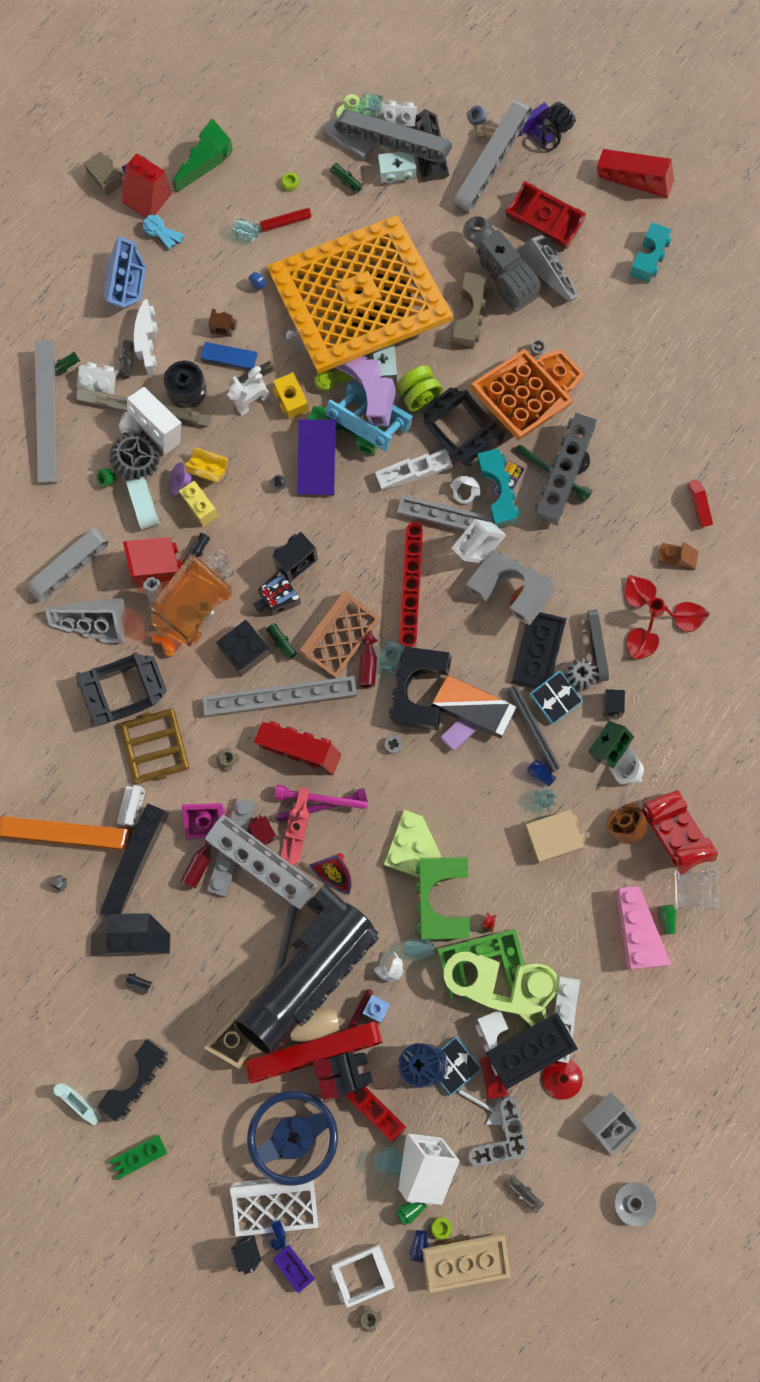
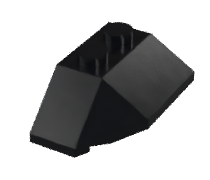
M150 913L109 914L91 934L90 955L170 954L171 934Z

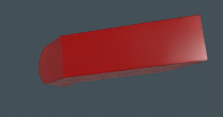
M692 480L688 483L687 488L691 491L696 517L702 527L713 525L706 491L700 481Z

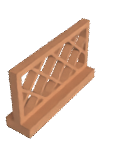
M344 590L301 647L299 654L307 657L336 679L362 644V637H365L369 630L373 629L380 617ZM350 602L357 607V614L347 615L346 607ZM369 615L374 621L371 625L362 626L361 616ZM358 616L360 627L349 628L348 618ZM345 618L347 628L336 630V620ZM360 629L361 639L351 641L350 631ZM347 631L349 641L338 643L337 633ZM334 633L336 643L325 645L324 636ZM349 644V655L340 656L339 646ZM336 646L338 657L327 658L326 648ZM323 648L324 659H316L311 654L315 649ZM338 659L339 668L334 672L329 668L328 661Z

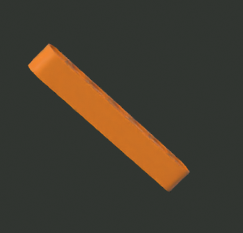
M0 816L1 838L126 850L130 841L131 830Z

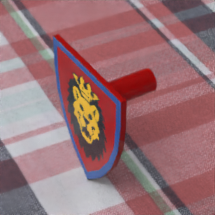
M338 853L309 865L327 885L340 892L350 894L352 887L351 875L343 861V854Z

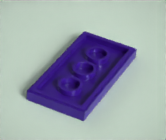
M298 419V495H335L336 420Z

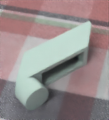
M57 1084L54 1087L55 1095L60 1096L83 1119L95 1126L103 1117L78 1092L67 1084Z

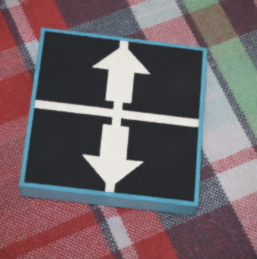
M561 670L529 693L551 724L556 723L583 702Z
M457 1037L441 1049L447 1057L448 1072L440 1083L450 1095L455 1093L482 1070Z

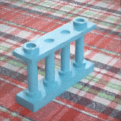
M351 380L347 385L345 398L339 404L331 399L328 401L325 415L387 452L392 439L391 435L397 429L406 433L409 430L413 416L393 405L389 422L391 426L383 432L360 418L367 411V395L360 384ZM351 402L361 406L354 413L345 409Z

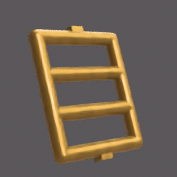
M171 708L153 714L147 712L142 714V717L120 723L119 727L132 779L135 784L157 778L159 780L166 779L168 775L189 769L174 709ZM169 717L171 728L130 739L128 728ZM171 735L174 736L176 746L135 757L133 746ZM178 753L181 764L139 775L138 764Z

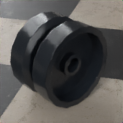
M183 360L173 363L165 371L163 378L164 386L173 404L181 408H191L203 401L206 396L207 387L203 373L198 365L191 361Z

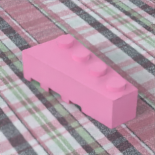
M625 887L616 890L627 969L635 970L671 965L640 887Z

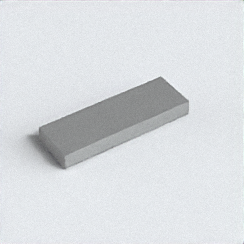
M333 116L323 127V132L364 160L374 149V144L339 133L334 126L337 118Z

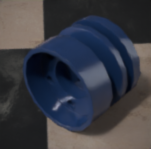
M415 1043L403 1050L399 1058L398 1068L400 1076L407 1084L413 1087L429 1088L438 1085L444 1080L448 1072V1061L446 1055L439 1047L432 1044ZM424 1063V1067L418 1068V1064Z

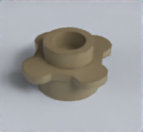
M224 748L220 756L216 758L218 764L225 766V769L229 771L232 770L234 763L238 762L240 758L230 748Z
M365 1306L363 1314L357 1319V1323L359 1326L368 1329L369 1332H374L378 1321L382 1319V1315L380 1312L373 1311L370 1306Z

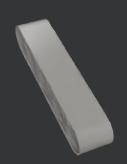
M97 528L89 530L29 581L26 586L27 589L38 601L41 602L47 599L108 546L109 541Z

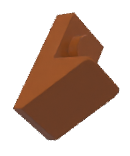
M683 542L681 546L662 543L658 563L695 570L699 551L686 542Z

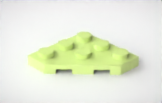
M404 810L384 866L420 878V874H416V862H420V857L442 856L423 816ZM441 880L435 884L440 886Z

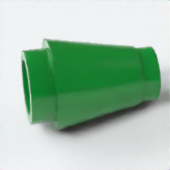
M674 905L658 906L659 911L657 914L664 935L675 934L677 909L674 908Z
M407 1202L398 1206L399 1209L395 1213L403 1226L410 1225L427 1206L425 1203Z

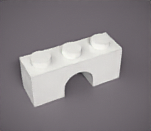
M500 1010L477 1019L478 1025H475L479 1037L483 1036L486 1042L483 1045L485 1052L498 1046L497 1036L508 1030ZM492 1065L493 1071H494L495 1075L497 1076L498 1074H497V1072L495 1071V1069H494V1067H493V1065Z

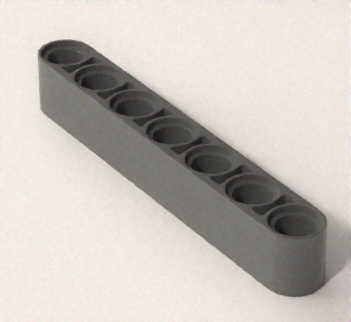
M343 110L334 124L335 129L341 134L438 163L444 162L452 149L451 142L446 138L351 110Z

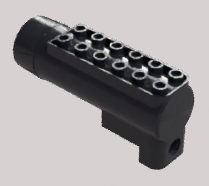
M326 884L307 903V906L318 916L292 944L297 950L258 994L249 1001V1004L234 1020V1024L240 1033L256 1048L267 1055H272L298 1025L302 1027L314 1015L311 1011H316L327 1000L325 995L329 996L340 985L338 980L342 981L353 970L351 965L355 966L365 956L366 952L364 950L368 951L379 939L377 937L379 932L374 928L370 920L357 908L342 900Z

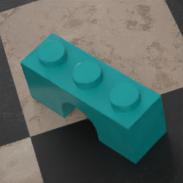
M651 222L642 246L649 248L652 253L644 254L638 252L629 276L650 283L652 277L656 278L660 268L657 266L658 262L662 263L666 254L664 248H668L672 237H670L672 229Z

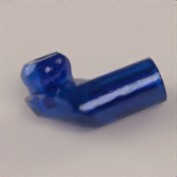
M280 1219L270 1224L276 1236V1239L271 1241L275 1251L280 1248L283 1249L286 1245V1232Z

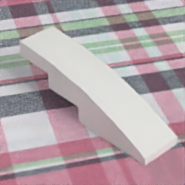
M444 449L432 455L427 453L413 460L408 458L375 473L383 490L440 473L452 468L453 465L447 450Z

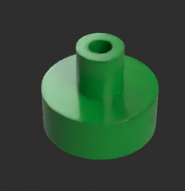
M108 468L99 469L96 474L97 482L101 487H109L112 485L113 480L116 479V474L112 473Z

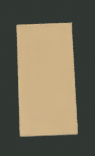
M504 1233L422 1249L428 1293L511 1277Z

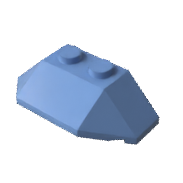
M120 236L117 237L107 262L102 293L107 303L125 308L141 300L146 266L137 250L136 243Z

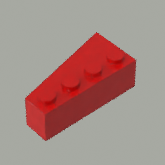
M262 721L254 740L258 747L284 756L286 753L287 757L300 763L301 760H304V763L318 769L321 766L327 773L334 775L342 754L331 744V740L323 737L316 739L311 733L304 732L301 734L297 732L298 730L289 726L282 728L279 723L274 721L269 723Z

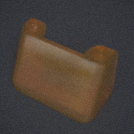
M191 554L151 607V625L191 647L194 642L197 643L202 635L200 632L201 625L216 604L231 597V585L202 560Z

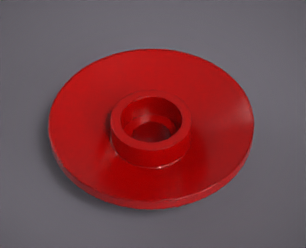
M570 1059L569 1063L557 1061L544 1068L542 1082L545 1090L552 1097L565 1100L574 1097L580 1091L583 1084V1075L580 1067ZM561 1075H566L567 1081L565 1083L560 1081Z

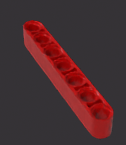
M411 522L406 528L399 637L400 647L403 650L405 646L415 648L417 644L423 527L418 522ZM412 530H417L419 534L414 536L411 535L410 532ZM416 548L418 552L410 553L409 549ZM413 565L417 567V570L409 571L408 567ZM409 583H413L416 585V588L408 589L406 586ZM408 601H412L415 603V606L410 608L405 604ZM407 619H411L414 621V624L407 626L404 622ZM409 637L413 639V642L405 644L403 640Z
M371 1022L274 1052L272 1055L257 1057L244 1062L249 1083H257L314 1065V1060H323L351 1051L354 1053L379 1045L383 1041L378 1023Z

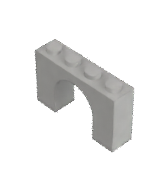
M492 550L466 583L469 592L475 597L486 601L501 582L513 578L524 581L523 591L512 604L510 610L515 618L530 625L556 591L553 579L548 575L539 574L532 567L527 568L516 559L514 561L509 559L502 552L497 553Z

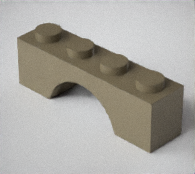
M465 272L462 297L471 304L472 311L466 318L456 320L453 346L474 349L475 342H479L480 331H477V328L482 326L483 315H480V312L485 309L486 299H483L484 293H488L489 283L486 282V275Z

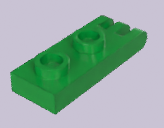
M159 1134L109 1162L111 1165L119 1162L120 1165L113 1168L114 1172L122 1169L123 1173L116 1176L117 1180L168 1154Z

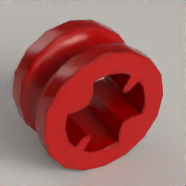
M487 912L483 930L489 929L490 932H493L497 915L491 916Z

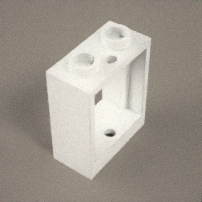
M475 519L451 549L464 561L482 564L489 553L500 544L506 534L494 523Z
M379 1244L332 1264L333 1269L330 1270L334 1283L338 1282L340 1287L338 1291L342 1304L346 1303L347 1308L395 1287ZM373 1254L383 1284L351 1297L340 1267Z

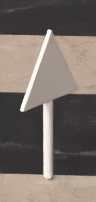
M459 1090L460 1095L492 1112L486 1123L487 1125H503L500 1112L501 1097L498 1099L495 1107L492 1108L464 1091ZM506 1105L503 1106L509 1112V1116H505V1119L514 1117ZM511 1121L508 1124L510 1126H519L516 1121Z

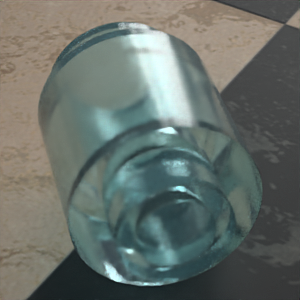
M241 218L234 221L232 232L238 237L254 241L259 236L260 228H258L257 223Z
M412 938L411 940H406L405 956H410L412 959L430 960V956H434L435 944H431V939Z

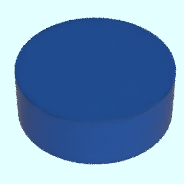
M253 272L249 276L250 283L257 290H262L266 286L264 278L259 273Z

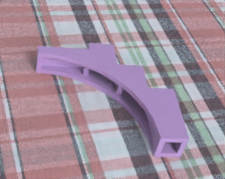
M367 354L334 367L349 374L365 390L368 402L366 415L369 423L374 426H389L396 388L392 378H381L382 370L379 361L367 360Z

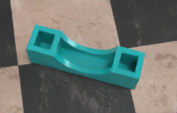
M500 448L478 453L477 462L481 477L493 480L501 492L499 499L491 505L490 513L493 523L498 528L516 524L517 517H520L518 506L514 507L513 500H515L514 490L509 487L511 482L510 474L508 471L505 472V455H501Z

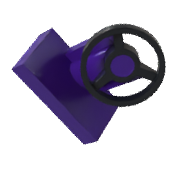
M543 102L531 111L519 135L522 136L528 132L542 149L550 151L556 149L560 144L561 133L555 125H545L542 122L547 118L546 112L549 109V106ZM548 126L554 128L558 136H554ZM558 139L553 148H546L548 143Z

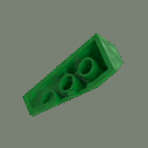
M211 119L198 136L200 141L196 148L192 146L189 151L188 161L182 163L172 182L176 192L184 189L223 163L232 154L231 139L215 120Z

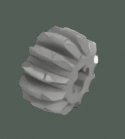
M581 658L579 663L577 659H574L573 664H568L567 668L569 670L565 672V675L569 676L567 678L569 683L573 682V688L579 685V690L582 691L583 685L586 689H590V684L594 685L596 683L594 678L598 677V673L594 671L597 669V666H590L591 660L585 663V659ZM579 671H583L584 677H581Z

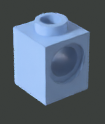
M372 995L363 1014L382 1023L390 1004Z

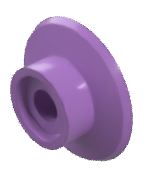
M181 462L175 465L171 473L170 491L173 495H178L180 493L179 490L191 483V474L186 472L185 466Z

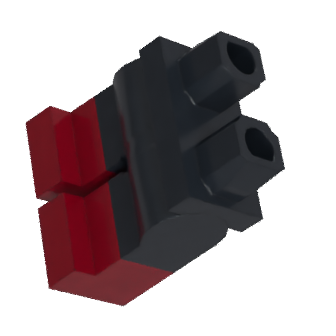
M351 1051L335 1057L313 1061L324 1103L361 1092L363 1087L373 1083L370 1071L359 1074L358 1067L368 1065L365 1053L354 1054Z

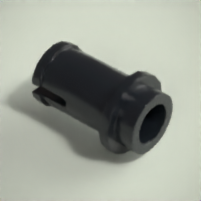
M129 973L125 981V985L128 988L132 987L146 994L152 984L151 981L136 976V973Z

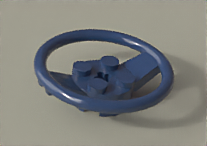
M301 1091L281 1092L264 1101L251 1118L247 1133L248 1151L255 1167L269 1180L287 1186L303 1185L318 1178L331 1164L338 1145L337 1125L328 1107L317 1097ZM297 1099L312 1104L320 1111V1113L304 1119L300 1117L283 1119L273 1130V1136L256 1148L255 1135L258 1123L263 1114L274 1104L284 1100ZM329 1128L330 1142L327 1154L313 1171L298 1177H286L276 1174L265 1165V1163L281 1157L286 1159L304 1157L311 1150L314 1139ZM291 1132L299 1135L296 1144H293V1141H288Z

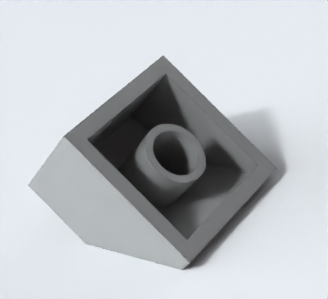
M611 1092L581 1120L612 1156L642 1128L626 1106Z

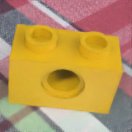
M294 372L273 381L275 388H272L276 399L280 398L281 403L279 405L283 414L286 413L288 418L291 419L309 411L308 402ZM287 395H293L292 398H286Z

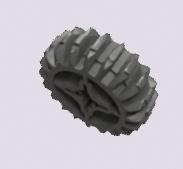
M130 433L129 437L123 434L122 439L117 438L116 443L112 444V449L109 452V461L112 463V469H116L117 475L122 473L123 479L127 476L130 481L133 478L139 480L140 476H143L146 480L147 475L151 477L153 471L157 470V465L160 461L157 445L152 446L153 441H146L147 437L141 438L139 433L136 436ZM134 452L136 453L135 462H133Z

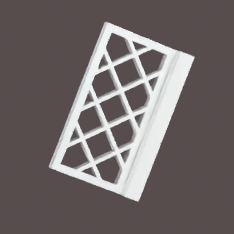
M269 1179L232 1182L230 1193L233 1204L235 1235L245 1236L318 1228L315 1181L297 1186L281 1185ZM310 1190L311 1199L305 1204L297 1196L301 1191ZM281 1193H287L292 1197L286 1206L277 1200ZM261 1195H266L271 1199L266 1208H263L256 1202ZM245 1197L251 1202L245 1211L237 1205V1198ZM294 1200L303 1206V1209L297 1216L288 1209ZM273 1203H276L283 1209L277 1218L267 1211ZM253 1204L262 1211L256 1220L247 1214ZM307 1210L313 1215V1222L305 1223L299 1217ZM285 1212L294 1218L290 1225H284L279 1221ZM264 1214L274 1221L270 1227H263L258 1223ZM245 1216L253 1224L249 1229L240 1230L239 1222Z

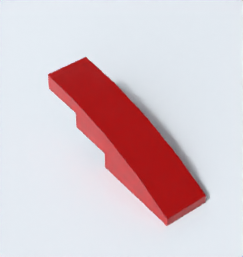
M363 1087L361 1092L346 1096L391 1142L394 1143L406 1130L407 1127L367 1087Z

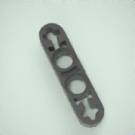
M598 610L587 611V622L594 663L597 666L598 682L609 681V671Z

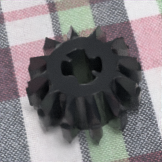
M559 101L551 105L546 112L550 123L563 133L571 129L576 122L573 111Z

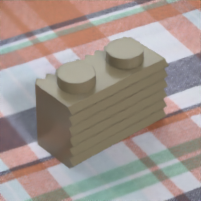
M100 151L85 161L84 166L103 192L109 195V193L123 185L121 178L123 174L118 167L114 168L112 166L113 162L108 155L104 156Z

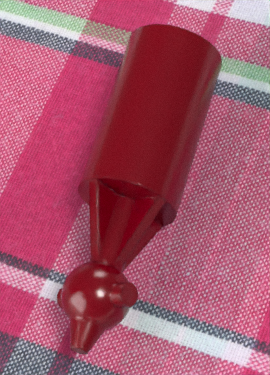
M369 630L368 634L362 637V641L367 645L360 655L358 686L364 688H373L376 682L377 656L373 644L378 639H375L372 630Z
M206 839V845L194 853L180 880L196 889L210 862V852L213 846Z

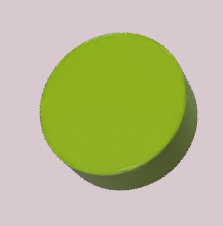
M288 172L283 175L281 181L285 190L294 191L299 187V177L295 173Z
M438 1217L434 1219L431 1224L433 1236L440 1240L450 1236L452 1226L447 1218Z

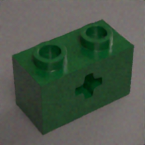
M608 721L588 753L598 763L614 768L634 739V735L625 726Z

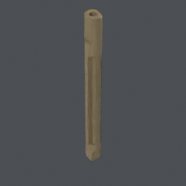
M78 388L77 390L78 401L127 410L128 397ZM164 405L179 421L206 426L211 424L212 415Z

